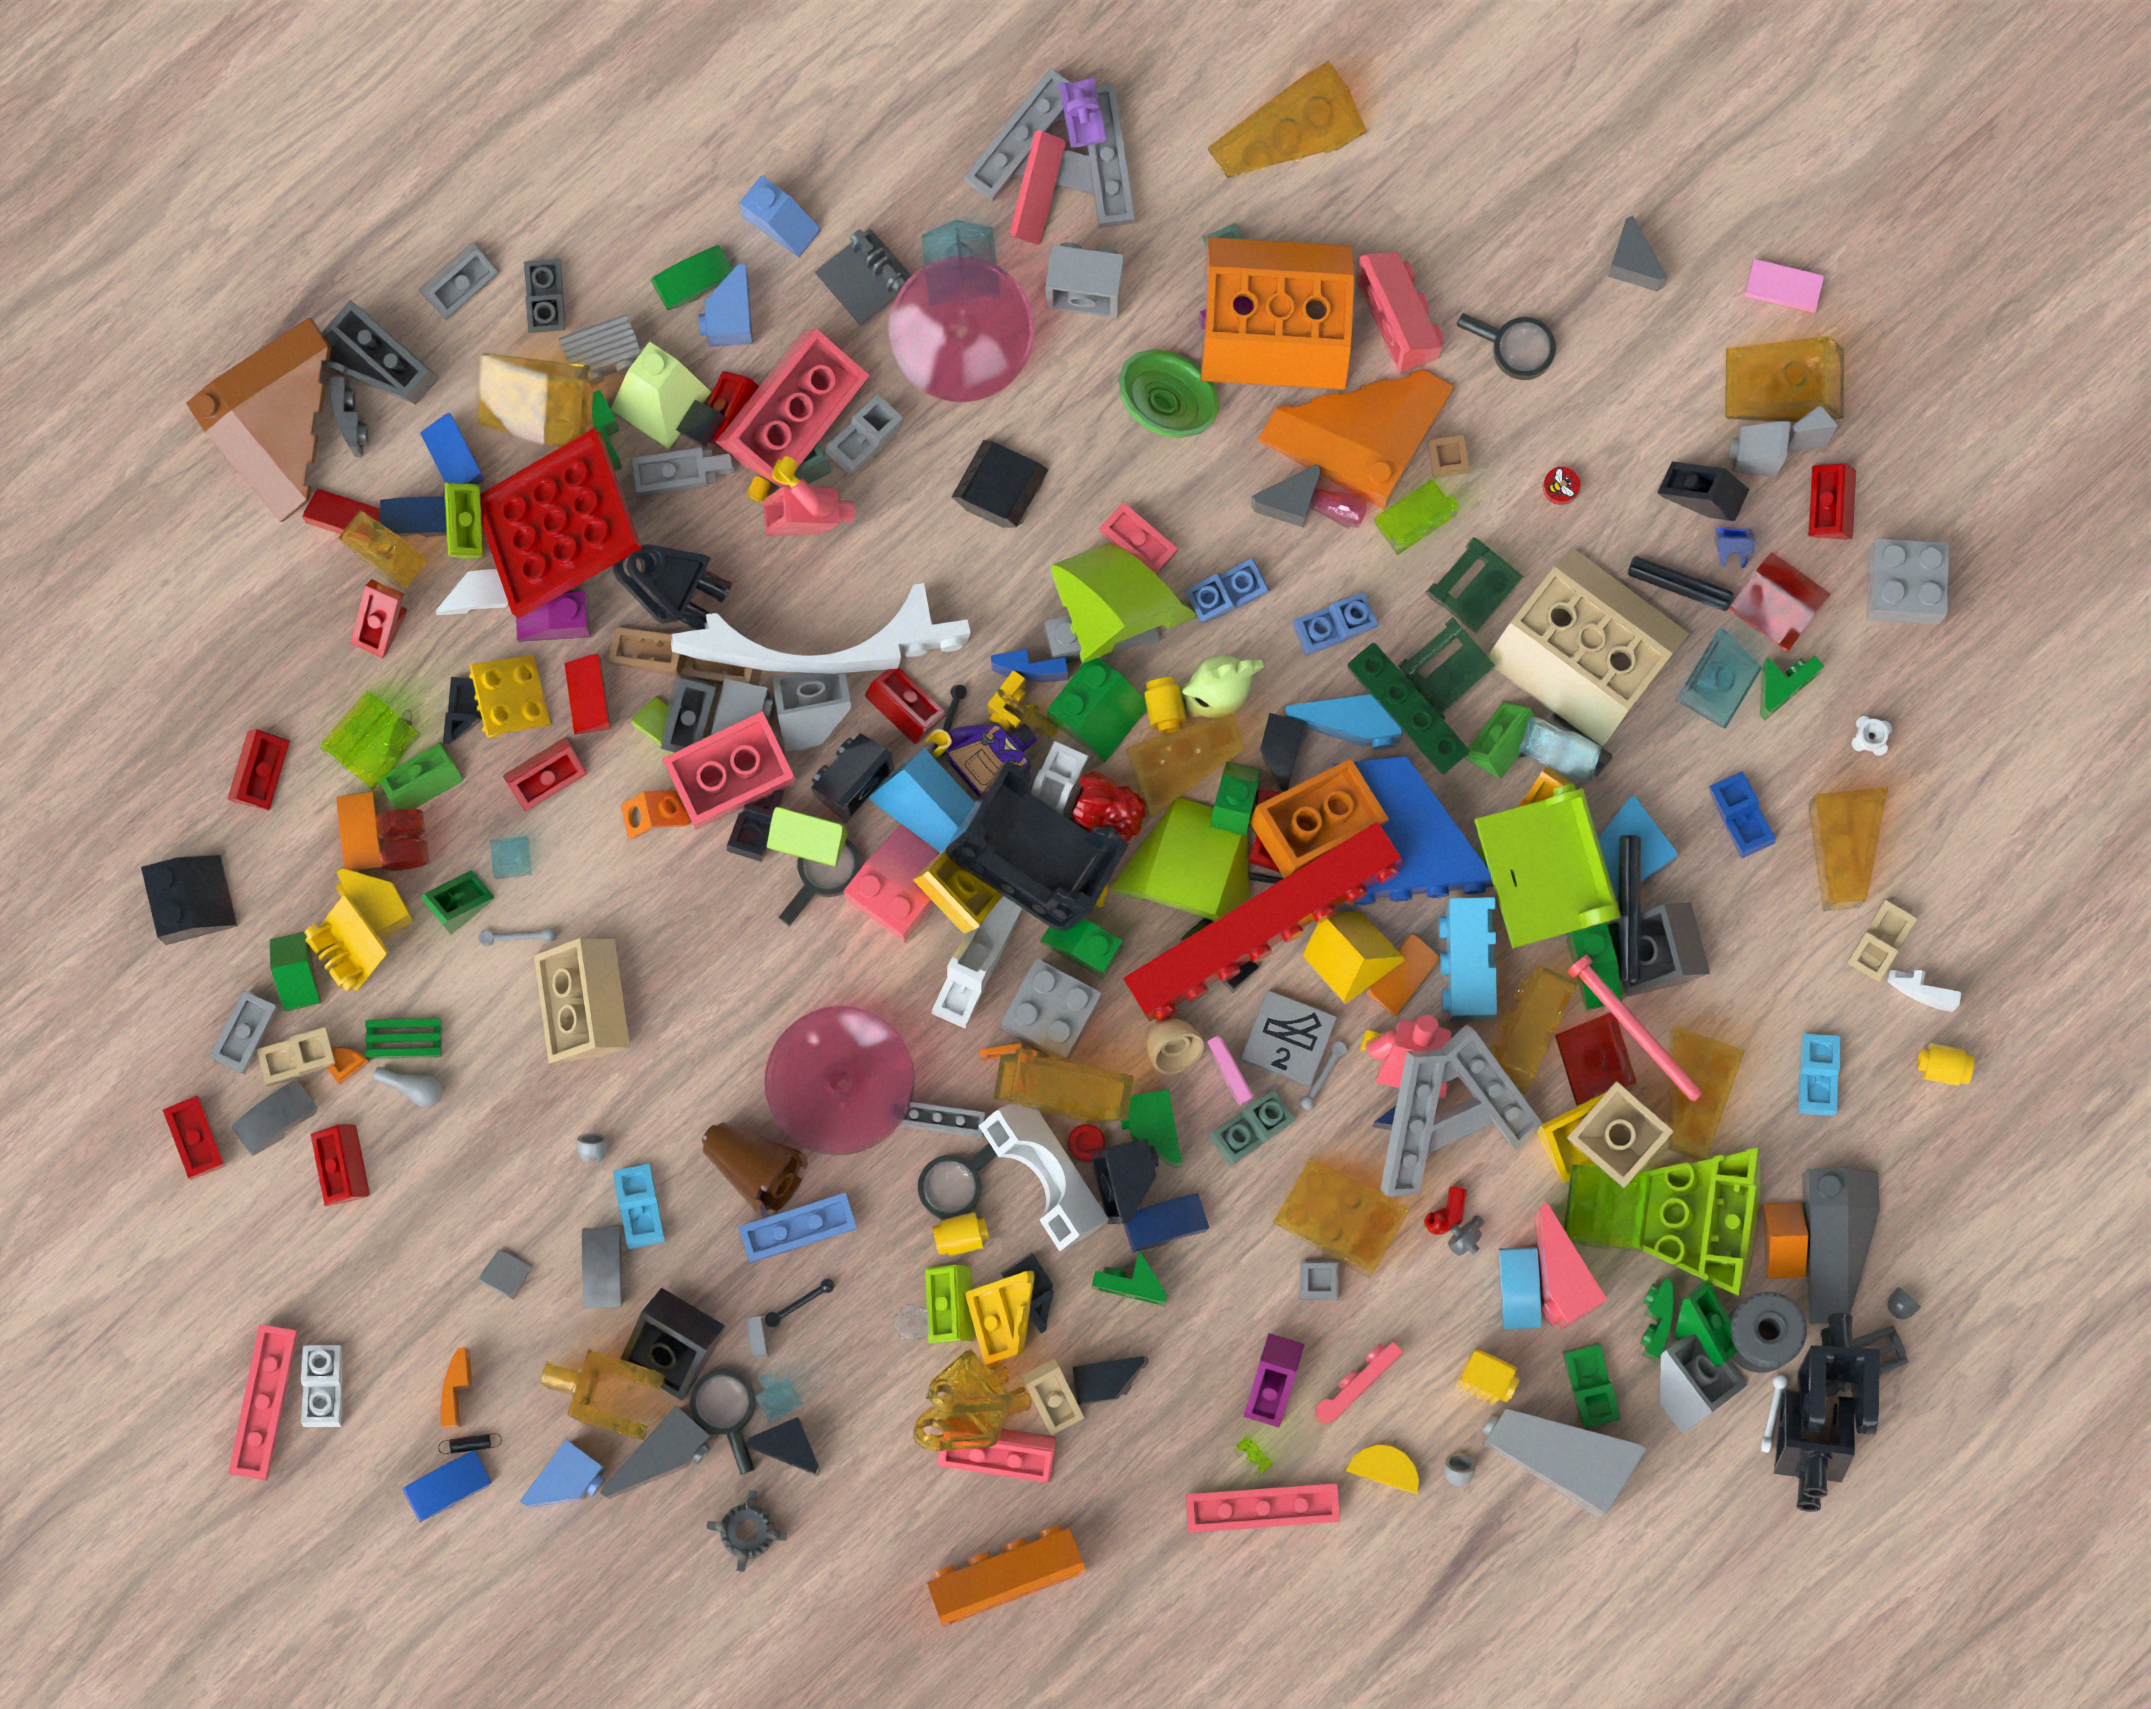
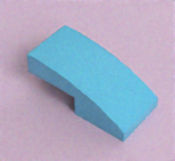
M1802 1034L1798 1114L1836 1115L1838 1106V1074L1840 1072V1036Z
M650 1163L614 1170L613 1175L618 1204L621 1210L628 1249L664 1243L665 1236Z
M1537 1247L1499 1248L1503 1329L1541 1328Z

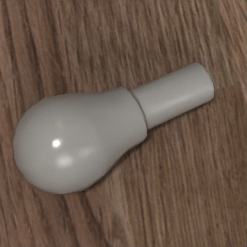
M377 1067L373 1075L374 1081L398 1089L399 1093L405 1095L420 1107L430 1108L435 1106L441 1100L443 1094L440 1081L432 1075H412L407 1073L401 1075L382 1067Z

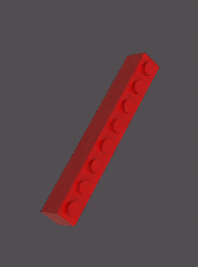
M1376 821L1125 976L1123 980L1149 1022L1157 1019L1158 1022L1167 1019L1177 1011L1175 1006L1187 999L1193 1002L1201 998L1209 991L1207 987L1220 979L1221 982H1226L1232 979L1241 971L1239 967L1251 959L1256 963L1272 953V946L1282 940L1285 943L1295 940L1304 933L1303 927L1313 921L1317 923L1324 922L1336 913L1334 908L1345 901L1352 904L1368 893L1366 888L1378 881L1384 884L1395 878L1400 873L1398 869L1403 866L1402 859L1379 822Z

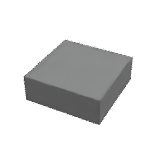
M1301 1261L1300 1300H1338L1339 1262Z
M761 1316L747 1318L746 1325L752 1356L756 1359L769 1357L763 1319Z

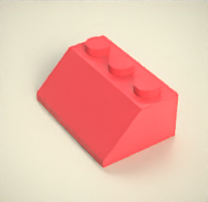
M1398 252L1370 253L1360 256L1356 281L1399 374L1439 359L1444 338L1438 325H1431L1427 316L1430 310L1422 292L1417 294L1412 284V281H1415V277L1407 260L1402 262Z
M763 711L662 758L695 830L744 808L745 804L754 803L771 795L776 790H782L795 783V777Z

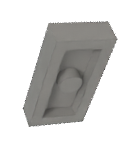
M243 990L209 1057L240 1073L246 1074L257 1052L256 1049L259 1048L279 1008Z

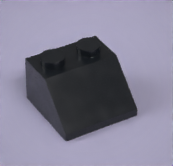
M861 733L854 740L851 737L846 739L837 750L836 755L839 757L830 767L827 765L822 766L812 778L814 783L811 787L813 795L845 823L852 818L869 799L870 794L895 769L892 753Z
M220 855L176 857L141 867L157 938L165 945L238 927Z
M1147 1139L1133 1140L1090 1151L1104 1212L1109 1219L1107 1224L1129 1223L1156 1178L1155 1168L1159 1166V1160L1155 1147L1153 1145L1149 1146Z
M661 1287L641 1311L618 1363L683 1401L714 1352L725 1325Z

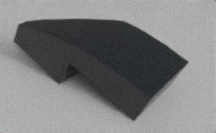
M451 677L448 712L445 713L443 744L453 743L482 720L481 712L477 711V706H479L478 700L474 698L476 691L473 679Z
M1269 713L1260 752L1263 755L1262 759L1266 766L1270 768L1278 781L1279 787L1285 792L1290 785L1305 721Z
M776 790L768 798L744 805L743 812L738 814L727 844L728 852L760 862L763 861L767 849L775 807H781L784 791Z
M1030 1252L1000 1274L1005 1279L1025 1271H1033L1034 1283L1029 1317L1042 1334L1047 1329V1318L1054 1295L1052 1290L1053 1283L1034 1254Z
M1134 1357L1073 1367L1078 1405L1118 1399L1120 1395H1127L1132 1387L1130 1386L1141 1368H1145L1148 1364V1357Z

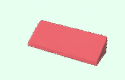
M1040 130L1034 133L1009 233L1015 240L1036 245L1040 244L1065 148V141L1062 138Z
M948 1420L944 1422L937 1466L1050 1483L1056 1437Z

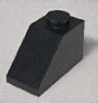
M1672 461L1657 494L1705 517L1736 521L1750 489L1726 468Z

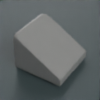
M498 1249L478 1280L514 1300L532 1267Z

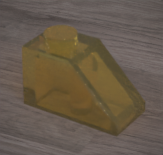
M361 510L338 537L339 541L389 583L407 589L428 562L425 557L405 540Z

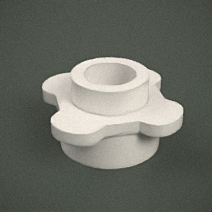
M1867 716L1858 718L1856 721L1857 734L1851 742L1854 750L1858 752L1862 750L1872 751L1876 756L1884 755L1888 750L1886 745L1888 735L1892 732L1890 723L1869 719ZM1869 733H1873L1875 738L1870 739L1868 737Z

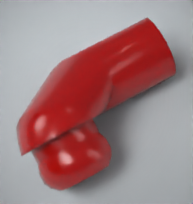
M1450 1186L1446 1206L1425 1216L1424 1225L1431 1234L1443 1235L1449 1232L1453 1225L1457 1224L1459 1226L1462 1223L1467 1189Z

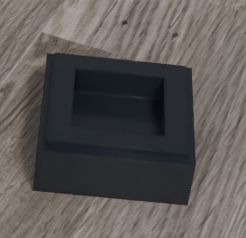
M694 400L676 431L684 437L707 447L725 419V416L719 411Z

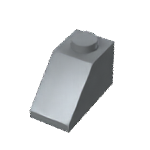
M1780 421L1741 427L1737 438L1731 437L1728 459L1734 460L1733 472L1777 477L1787 457L1790 422Z
M724 679L711 735L763 711L767 721L770 722L774 709V700L769 699L768 688Z

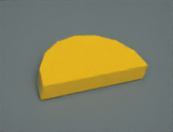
M1374 1445L1362 1449L1352 1457L1344 1471L1415 1495L1418 1494L1419 1477L1414 1463L1406 1453L1393 1446Z

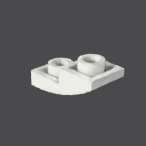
M341 1345L303 1346L301 1383L303 1385L302 1426L341 1427L342 1347Z

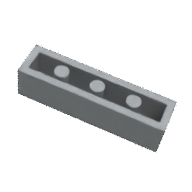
M893 1099L889 1123L891 1126L982 1138L983 1132L979 1125L985 1121L986 1114L979 1111Z

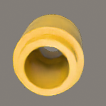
M1163 677L1147 682V691L1144 692L1150 727L1158 729L1160 734L1180 730V724L1186 722L1181 689L1179 685H1176L1175 678Z
M1930 1042L1927 1049H1920L1916 1069L1922 1071V1079L1954 1086H1959L1960 1083L1968 1085L1972 1077L1975 1057L1974 1055L1966 1054L1964 1049Z
M976 1212L940 1220L941 1224L932 1226L939 1255L948 1253L950 1257L983 1249V1241L989 1239L985 1218L977 1219Z

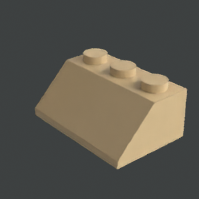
M578 938L534 955L549 1064L607 1056L630 1048L615 939Z

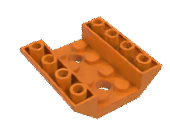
M1208 237L1205 340L1202 345L1200 382L1345 390L1352 335L1354 293L1352 246ZM1237 297H1248L1253 303V311L1248 315L1238 314L1233 308V301ZM1310 301L1321 302L1326 309L1325 316L1317 320L1310 318L1306 313V304Z

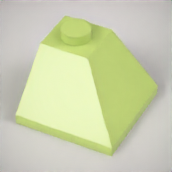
M649 341L627 371L611 411L670 451L681 436L676 429L694 400L705 404L712 392L678 360Z

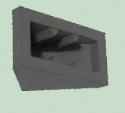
M1632 215L1626 218L1608 277L1658 291L1663 288L1667 276Z
M1315 465L1253 495L1251 507L1254 512L1304 527L1319 482L1321 471L1319 466Z

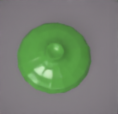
M1151 349L1137 352L1124 362L1118 377L1121 400L1129 414L1144 428L1161 436L1180 439L1198 435L1215 422L1220 408L1218 392L1212 382H1200L1201 368L1193 361L1175 352Z

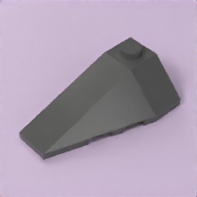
M1851 1168L1808 1169L1802 1174L1804 1219L1808 1231L1806 1264L1810 1324H1829V1316L1836 1313L1851 1315L1880 1211L1878 1172Z

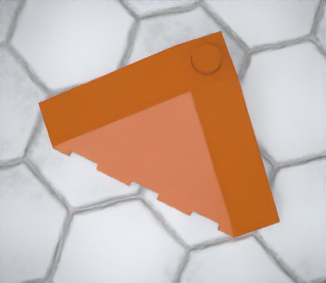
M1422 369L1409 373V376L1390 382H1388V379L1360 386V390L1339 395L1336 392L1313 398L1311 403L1292 408L1289 405L1274 410L1261 432L1258 442L1308 469L1318 465L1321 470V476L1385 510L1455 386Z

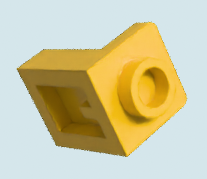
M1014 670L987 704V712L991 715L989 718L990 722L998 724L1005 732L1008 729L1014 732L1021 726V720L1011 714L1008 709L1015 710L1027 694L1024 691L1025 678Z

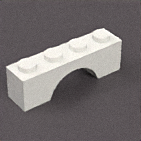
M1029 1095L999 1108L979 1125L998 1157L1013 1158L1021 1161L1030 1167L1040 1179L1046 1194V1208L1040 1222L1059 1251L1087 1238L1109 1220Z

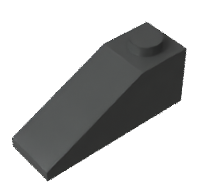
M675 1406L602 1488L600 1493L606 1498L611 1499L684 1469L692 1461L698 1465L712 1449L708 1443L713 1438L681 1409Z

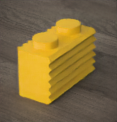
M1475 1348L1463 1368L1456 1387L1458 1390L1463 1388L1464 1393L1470 1391L1471 1396L1477 1395L1478 1400L1483 1398L1485 1403L1490 1401L1491 1405L1494 1406L1501 1400L1507 1403L1512 1398L1520 1379L1514 1376L1517 1367Z

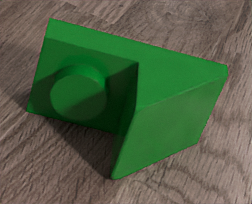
M1813 656L1807 662L1802 658L1785 672L1788 678L1768 657L1762 665L1760 716L1764 721L1821 673L1824 665L1816 656Z
M1140 1251L1138 1252L1132 1279L1125 1278L1126 1272L1115 1268L1104 1267L1103 1272L1095 1271L1092 1290L1165 1307L1167 1294Z
M1706 1280L1702 1281L1683 1300L1674 1338L1679 1339L1696 1334L1712 1364L1717 1366L1726 1363L1738 1350L1731 1336V1320L1710 1282Z

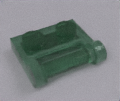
M1473 537L1465 546L1467 550L1437 584L1432 583L1426 590V594L1431 600L1443 606L1476 634L1520 584L1524 576L1484 543ZM1477 559L1482 560L1486 564L1456 599L1449 594L1450 590Z
M1454 617L1445 623L1446 628L1409 660L1405 658L1398 664L1406 676H1410L1418 684L1421 693L1430 703H1434L1442 713H1445L1497 667ZM1457 638L1463 646L1428 677L1424 678L1419 673V670Z

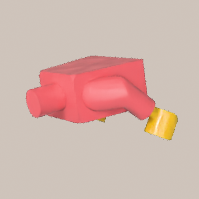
M788 456L783 457L782 460H777L772 476L775 481L781 484H789L790 486H783L768 496L767 494L771 488L770 482L755 476L747 489V495L752 501L764 504L766 536L825 534L839 525V522H852L854 520L855 507L852 500H838L836 488L811 487L803 478H796L794 474L798 468V463Z
M1422 1015L1417 1018L1416 1022L1405 1019L1400 1020L1394 1031H1386L1383 1034L1366 1030L1359 1050L1366 1051L1374 1059L1380 1060L1376 1083L1400 1088L1407 1051L1439 1050L1452 1038V1032L1438 1027V1021L1434 1017ZM1449 1081L1441 1084L1440 1098H1446Z

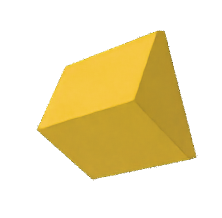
M945 849L913 879L963 934L975 930L1003 897L1002 894L954 863L947 856Z
M1361 911L1335 913L1324 922L1318 923L1302 955L1305 961L1345 1005L1405 961L1397 949Z
M1606 1093L1542 1124L1536 1132L1563 1183L1598 1166L1572 1144L1567 1137Z

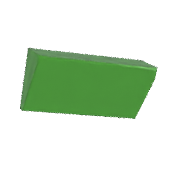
M1503 701L1469 746L1470 752L1465 759L1491 775L1503 778L1540 727V723L1531 708Z
M442 742L377 778L399 816L405 815L463 781L461 774Z

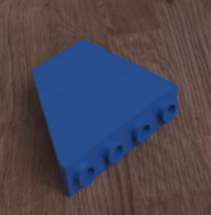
M1407 756L1354 762L1389 818V821L1381 827L1397 850L1403 866L1398 869L1400 873L1395 878L1384 884L1378 881L1366 888L1368 893L1360 900L1354 902V905L1373 904L1376 902L1375 898L1390 897V901L1394 902L1408 901L1412 899V894L1427 893L1428 898H1442L1449 896V891L1463 889L1464 894H1481L1486 892V887H1494L1489 869Z

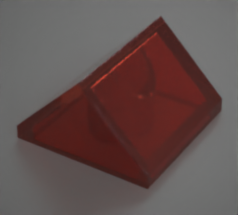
M1771 552L1750 577L1730 606L1729 611L1789 652L1831 593Z
M1611 1012L1555 1035L1576 1106L1606 1093L1616 1081L1628 1092L1632 1091L1637 1084L1618 1020Z

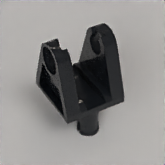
M641 545L642 549L633 552L627 557L628 564H626L630 576L624 571L623 562L625 559L613 565V573L616 579L661 624L680 620L696 630L705 629V623H707L706 614L713 613L690 602L695 589L722 603L728 595L725 590H730L732 582L726 581L706 570L711 559L704 554L656 545ZM637 559L640 561L642 566L641 572L638 570L636 566Z
M1836 1313L1829 1316V1327L1821 1330L1822 1346L1811 1345L1797 1371L1805 1432H1820L1821 1425H1824L1826 1380L1843 1381V1384H1851L1857 1433L1866 1435L1876 1434L1879 1418L1880 1350L1856 1348L1853 1346V1317L1850 1314Z
M1784 1389L1780 1404L1774 1474L1799 1478L1797 1508L1806 1512H1816L1821 1508V1497H1825L1828 1494L1827 1481L1842 1483L1855 1455L1852 1397L1838 1396L1837 1404L1834 1403L1830 1444L1810 1443L1809 1439L1801 1438V1402L1799 1391Z

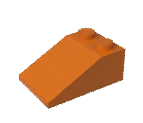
M1350 758L1257 805L1250 824L1282 876L1286 878L1376 821L1379 822L1380 826H1383L1389 821V818Z

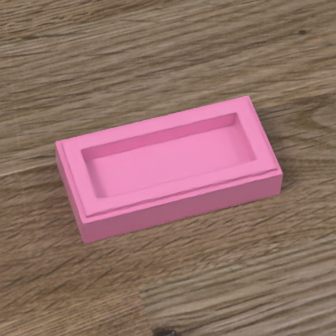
M1754 259L1744 296L1815 313L1824 275Z

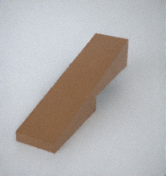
M615 627L608 662L612 665L674 677L676 673L721 686H723L724 679L759 686L762 670L706 661L672 652V634Z

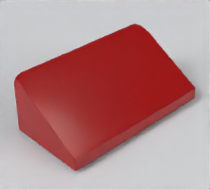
M726 371L721 372L706 405L719 411L725 416V419L709 443L722 448L716 441L759 388V385L749 377Z
M1847 463L1812 466L1808 536L1841 540L1853 538L1856 470Z
M318 488L302 516L307 524L372 545L375 544L380 530V508Z
M599 653L564 663L574 735L611 729Z
M899 667L897 669H887L871 682L865 693L866 699L914 744L919 743L947 715V712Z
M258 729L249 730L246 734L228 794V800L267 811L270 810L290 740Z
M563 738L503 775V778L526 812L588 773L566 738Z
M338 1124L310 1134L324 1206H332L370 1196L356 1125Z

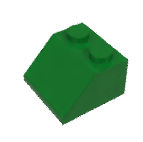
M1098 657L1081 665L1047 708V720L1106 763L1146 712L1147 707L1145 699L1119 672Z

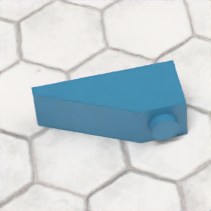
M1371 694L1285 706L1284 716L1305 721V728L1363 747L1372 745L1373 750H1384L1394 747V742H1399L1402 735L1401 728Z

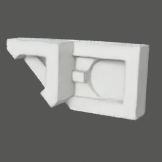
M497 569L467 572L437 608V615L467 614L470 609L507 607L508 601Z
M1897 970L1889 971L1888 982L1910 998L1948 1012H1954L1959 1007L1961 992L1923 985L1925 971L1914 970V974Z

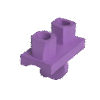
M1094 77L1079 82L1059 83L1071 148L1106 142Z

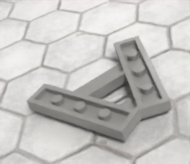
M1050 68L964 176V182L993 202L1014 175L1024 177L1035 131L1040 130L1048 133L1057 121L1066 122L1059 83L1071 82ZM1115 84L1096 86L1106 142L1088 145V155L1064 150L1055 185L1094 194L1099 228L1135 224Z
M1467 1024L1439 1050L1407 1051L1380 1187V1191L1387 1197L1420 1195L1427 1154L1492 1124L1497 1127L1508 1144L1517 1150L1543 1124L1475 1030ZM1459 1076L1474 1098L1435 1115L1441 1084Z

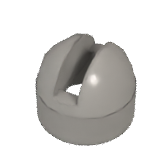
M594 1133L580 1135L577 1138L579 1157L585 1163H589V1158H595L596 1163H599L607 1152V1137Z
M1463 1453L1449 1455L1446 1458L1444 1467L1446 1480L1457 1487L1470 1483L1476 1467L1474 1459Z

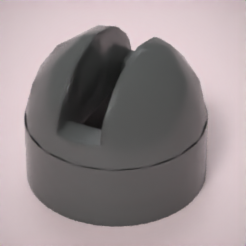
M1899 1287L1894 1290L1888 1300L1889 1312L1898 1319L1912 1317L1921 1307Z

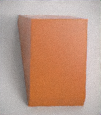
M1801 1202L1762 1204L1767 1279L1805 1278L1808 1231Z

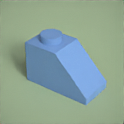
M762 175L739 202L744 219L799 258L821 231V228L790 195Z
M738 264L704 301L705 314H699L700 335H707L709 347L753 344L748 273L746 264Z
M566 1439L520 1502L531 1508L583 1500L587 1494L593 1497L606 1480L602 1476L606 1468Z

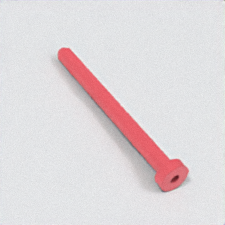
M1587 954L1583 956L1567 972L1573 979L1579 976L1688 1099L1692 1101L1697 1100L1702 1095L1701 1089L1590 967L1593 962Z

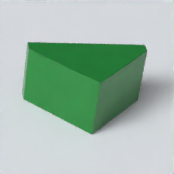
M472 870L421 896L422 901L450 935L495 898Z
M304 932L270 939V969L285 1012L321 1004L310 945L305 941L307 936Z

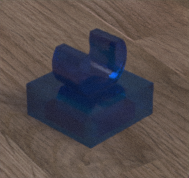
M1715 528L1714 543L1717 552H1719L1718 558L1721 567H1726V559L1732 553L1740 556V568L1746 567L1748 562L1746 553L1754 554L1756 539L1752 530Z

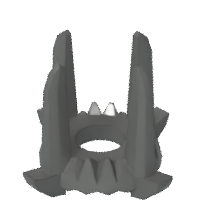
M749 1490L748 1499L745 1504L732 1508L724 1516L722 1522L708 1521L707 1529L720 1532L721 1541L725 1549L738 1557L737 1571L745 1572L747 1559L757 1558L764 1554L771 1547L773 1540H787V1533L776 1531L770 1514L764 1508L756 1505L757 1491ZM744 1520H752L758 1527L757 1537L750 1542L741 1541L736 1534L738 1524Z

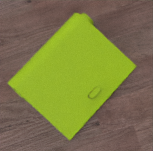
M1574 783L1553 789L1554 796L1546 800L1474 819L1512 949L1621 918L1584 789L1576 790Z

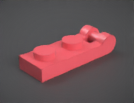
M1393 1341L1386 1348L1381 1343L1376 1346L1365 1358L1369 1365L1360 1374L1353 1369L1338 1384L1342 1391L1333 1400L1324 1399L1318 1404L1315 1409L1316 1419L1321 1424L1326 1425L1334 1422L1402 1355L1403 1351Z

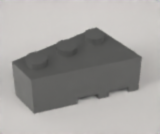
M351 300L322 331L323 336L331 346L329 361L322 360V366L416 405L439 379L431 369Z

